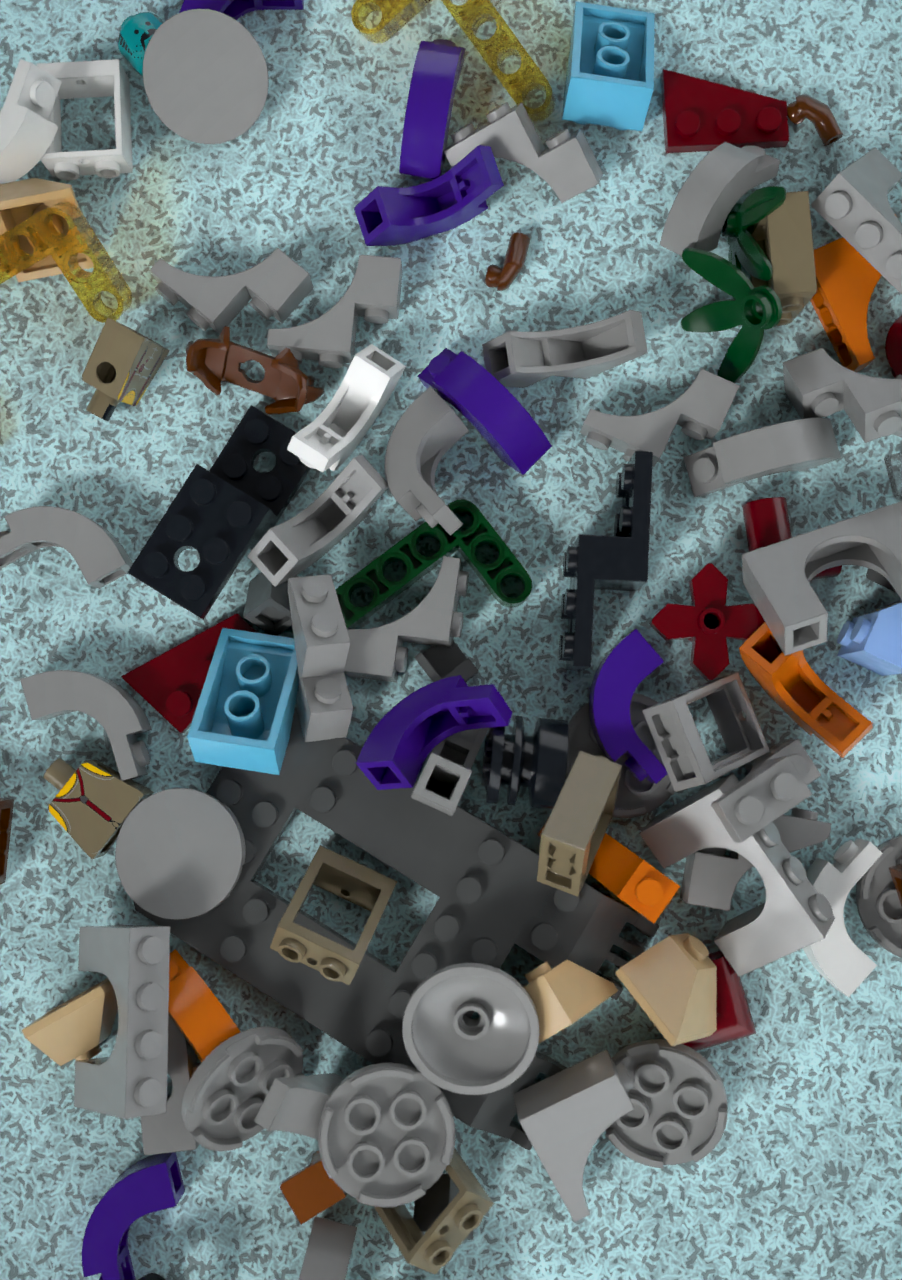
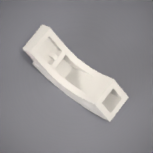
M22 59L19 60L5 103L0 111V184L14 182L28 173L44 156L59 128L58 125L49 121V117L62 81L33 63Z
M373 344L355 354L332 400L313 422L293 435L287 450L298 456L304 465L317 469L322 473L328 468L332 471L338 469L360 444L385 407L406 366Z
M859 838L854 842L852 840L845 842L834 854L836 862L833 865L829 861L816 858L806 872L808 880L817 893L822 894L829 901L835 919L824 939L804 947L803 950L809 961L823 978L848 998L877 966L854 944L844 924V905L850 890L883 854L870 841Z

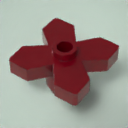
M712 563L706 564L689 581L692 606L668 603L649 622L650 626L665 641L688 639L692 642L690 665L706 681L714 680L730 664L726 638L747 640L765 622L758 608L753 603L726 606L728 579ZM705 615L712 619L714 629H709L705 626Z

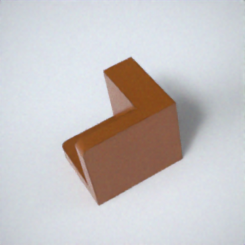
M319 1150L313 1154L310 1165L282 1181L280 1186L283 1195L300 1224L305 1223L347 1196V1193L328 1176L322 1164Z

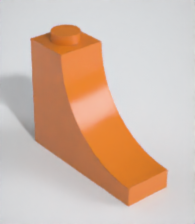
M842 237L814 250L817 292L810 301L842 366L854 372H859L875 359L868 339L867 312L873 290L882 275Z
M548 819L537 833L540 838ZM605 833L589 874L626 904L655 923L680 886Z

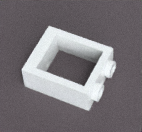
M120 60L37 63L39 68L62 81L49 117V121L58 125L59 128L50 147L40 159L52 177L71 181L78 179L82 175L116 178L120 176V173H133L130 81ZM114 96L116 149L62 152L60 99Z

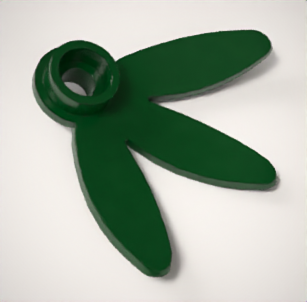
M763 187L749 195L743 204L736 203L727 216L722 228V236L728 237V244L730 245L728 261L740 271H742V265L753 277L764 281H769L772 278L773 268L767 256L751 235L753 224L771 214L784 203L786 198V189L784 187Z
M685 248L682 252L684 263L708 282L735 299L719 300L699 307L681 320V327L688 332L706 333L723 331L742 325V328L729 346L717 372V376L736 383L755 360L763 340L764 329H770L779 323L782 316L780 298L768 286L754 287L745 274L725 258L705 250Z

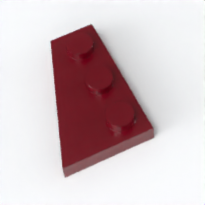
M662 69L660 77L665 153L712 151L724 142L739 148L744 146H757L760 148H781L787 146L789 142L786 101Z
M237 613L124 674L121 678L180 733H185L191 726L222 628L259 633Z

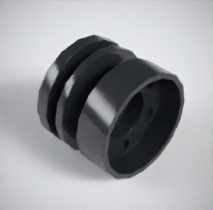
M515 716L512 734H505V726L489 729L485 737L482 766L486 803L497 804L500 785H508V805H515L521 786L528 787L531 807L554 808L566 779L568 757L567 720L538 718L533 736H525L522 716Z

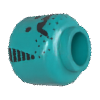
M142 12L126 18L121 25L118 36V49L120 53L141 76H143V60L147 45L155 31L164 23L157 15L151 12Z

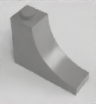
M607 1049L513 1094L519 1122L574 1222L590 1215L583 1191V1173L592 1147L612 1123L634 1110L628 1093L629 1090L635 1088L623 1062L617 1065L614 1064Z
M335 1073L275 1078L254 1122L267 1131L292 1132L318 1140L319 1123L325 1103L333 1090L344 1079Z

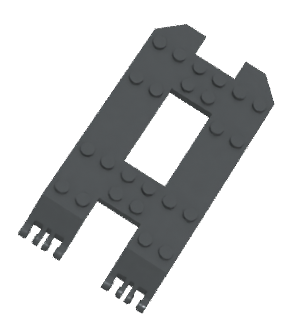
M296 707L280 775L222 766L207 791V794L225 803L230 808L242 828L245 839V864H243L239 879L230 896L213 910L188 919L158 917L145 911L134 902L136 911L159 926H170V933L372 1064L399 1063L415 1069L417 1068L410 1060L403 1040L402 1026L408 1000L417 986L437 970L461 963H478L500 969L511 948L516 944L543 962L547 961L553 968L565 960H569L614 983L618 992L612 995L611 998L617 1000L623 991V985L613 978L606 977L598 972L605 959L615 964L614 966L618 969L629 962L611 950L613 944L635 957L645 952L644 948L630 939L628 941L619 935L624 925L628 922L650 938L651 936L654 937L659 928L657 923L651 922L639 912L598 891L585 882L579 897L538 882L539 854L458 805L453 815L450 816L411 798L418 783L417 780L413 788L377 790L356 764L362 747L346 737L305 742ZM297 809L440 897L397 970L366 951L349 986L341 981L328 980L319 971L303 963L288 961L279 952L270 948L277 926L290 902L255 881V878ZM300 910L294 923L354 951L355 943L303 910ZM467 1011L465 1015L468 1018L473 1019L472 1015L475 1011ZM536 1052L529 1067L517 1080L495 1092L465 1095L439 1088L447 1098L454 1117L470 1127L510 1139L521 1147L531 1150L533 1146L520 1124L512 1120L517 1112L513 1094L534 1085L539 1072L550 1077L567 1069V1067L549 1056Z

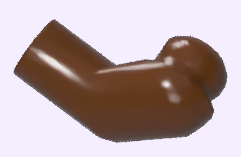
M807 94L797 96L796 101L787 105V116L794 124H800L807 118L813 123L824 146L838 141L843 136L828 105Z
M518 232L511 235L503 267H498L494 264L488 266L485 277L487 287L498 288L497 291H504L510 287L525 264L530 239L527 235Z

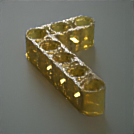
M357 0L351 12L352 22L355 28L368 41L384 43L432 0ZM440 0L515 105L522 102L532 121H542L548 118L555 106V96L552 88L490 0H468L467 3L458 6L452 4V0ZM373 11H381L382 19L378 26L370 29L366 28L367 16ZM485 22L495 23L496 31L488 40L477 38L476 33L481 24ZM513 55L521 58V65L517 72L513 74L501 72V65L505 58ZM534 89L543 90L546 93V99L542 106L532 109L525 105L526 96L530 91Z
M62 201L55 203L0 235V284L51 255L88 313L95 320L105 323L109 317L116 321L130 308L132 293L128 284L83 213L72 203ZM54 214L63 216L69 226L67 235L55 229L52 221ZM19 235H24L30 239L34 246L33 255L25 253L20 248L18 242ZM78 253H84L90 257L94 265L93 272H87L79 266L77 262ZM102 291H108L116 297L118 302L117 309H111L103 303L101 299Z

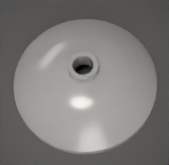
M461 963L437 970L417 986L409 998L405 1009L402 1032L407 1054L414 1066L425 1078L450 1092L480 1095L495 1092L510 1085L526 1071L537 1051L539 1020L530 995L512 976L489 965ZM473 1010L478 1012L480 1016L470 1019L465 1013Z

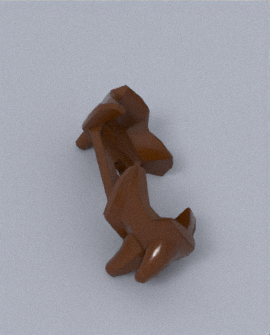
M228 326L223 328L217 339L190 341L186 346L187 371L199 378L209 390L215 393V395H220L221 381H225L271 397L275 402L265 406L267 414L300 412L304 404L316 401L324 393L322 387H314L313 376H306L299 369L300 362L295 359L290 349L285 348L276 357L239 345L230 341V327ZM248 360L259 362L265 371L264 379L260 381L250 379L245 371L240 368L241 363H245Z

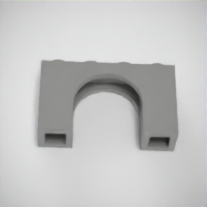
M875 147L839 172L811 206L902 295V223L891 209L887 194L902 179V173Z
M902 501L742 554L743 584L785 656L827 642L828 612L809 584L812 578L826 569L841 565H857L870 568L883 575L902 599Z
M731 773L658 814L639 834L664 869L701 849L710 847L732 850L745 857L757 869L765 886V903L727 921L714 940L736 974L740 977L824 939L835 917L829 901L825 896L817 893L807 878L804 866L799 859L791 856L781 841L778 829L772 822L744 842L734 843L711 806L712 802L739 783L734 773Z
M107 925L80 927L78 971L99 972L110 980L117 998L119 1023L116 1043L110 1057L75 1061L74 1107L121 1119L167 1113L170 926Z

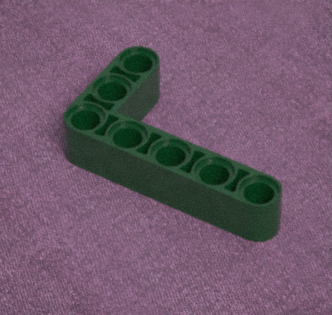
M461 499L455 500L447 506L454 514L464 512L472 517L473 525L468 530H456L450 536L439 523L431 528L427 522H424L335 590L348 631V629L356 628L442 563L443 556L450 557L456 551L460 552L494 598L501 605L508 608L520 606L527 600L532 589V580L528 572L477 506L471 501ZM425 537L435 538L441 545L439 551L433 556L421 555L417 551V545L421 539ZM482 545L493 546L498 552V559L492 564L480 563L475 556L477 548ZM391 562H401L407 568L405 577L398 582L389 581L384 577L385 567ZM508 577H515L522 582L524 591L516 598L507 597L501 590V582ZM361 586L369 587L373 591V599L370 604L365 607L354 606L351 602L352 592Z

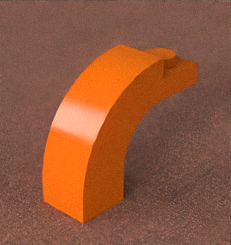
M766 622L739 647L744 664L764 691L810 736L812 734L817 736L840 757L844 758L873 728L871 721L837 695L818 677L806 661L803 650L785 656Z
M176 949L172 951L169 960L168 1015L202 1062L216 1047L240 1033V1030L196 970L187 964Z

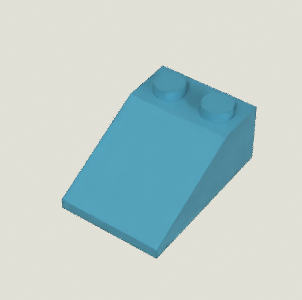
M576 1L564 88L562 120L573 121L578 124L609 126L618 130H643L654 90L655 13Z
M222 628L187 735L195 762L280 775L290 738L298 691V665L294 638Z

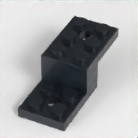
M251 405L211 469L208 471L196 464L127 573L196 616L204 619L247 550H252L267 531L276 525L311 469L304 465L298 456L287 450L296 432ZM262 452H270L276 456L275 467L267 473H260L254 468V460ZM186 549H196L200 556L198 566L192 571H182L178 565L179 555Z
M635 451L629 462L623 464L622 473L618 472L616 497L623 498V506H621L620 514L615 515L614 536L579 535L574 544L568 546L567 552H564L563 577L570 578V588L566 589L565 594H562L561 619H568V632L560 635L559 660L566 661V670L583 671L591 667L594 589L636 591L648 582L653 452Z

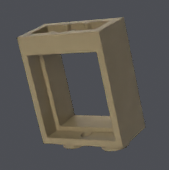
M809 191L786 192L785 201L779 208L753 224L751 235L770 261L773 274L769 281L760 280L750 274L751 283L754 287L765 285L772 288L780 298L782 316L776 326L791 323L792 319L797 317L817 292Z
M579 751L541 834L538 882L579 897L614 814L622 765L611 762L608 758L600 755H591Z
M320 845L277 926L270 948L279 952L288 961L303 963L319 971L328 980L341 981L350 986L397 881ZM313 885L371 911L354 951L294 923Z
M455 1148L450 1164L446 1166L445 1170L460 1192L424 1235L405 1205L384 1208L374 1207L407 1263L435 1275L441 1267L450 1261L455 1250L469 1233L480 1225L482 1218L494 1204Z

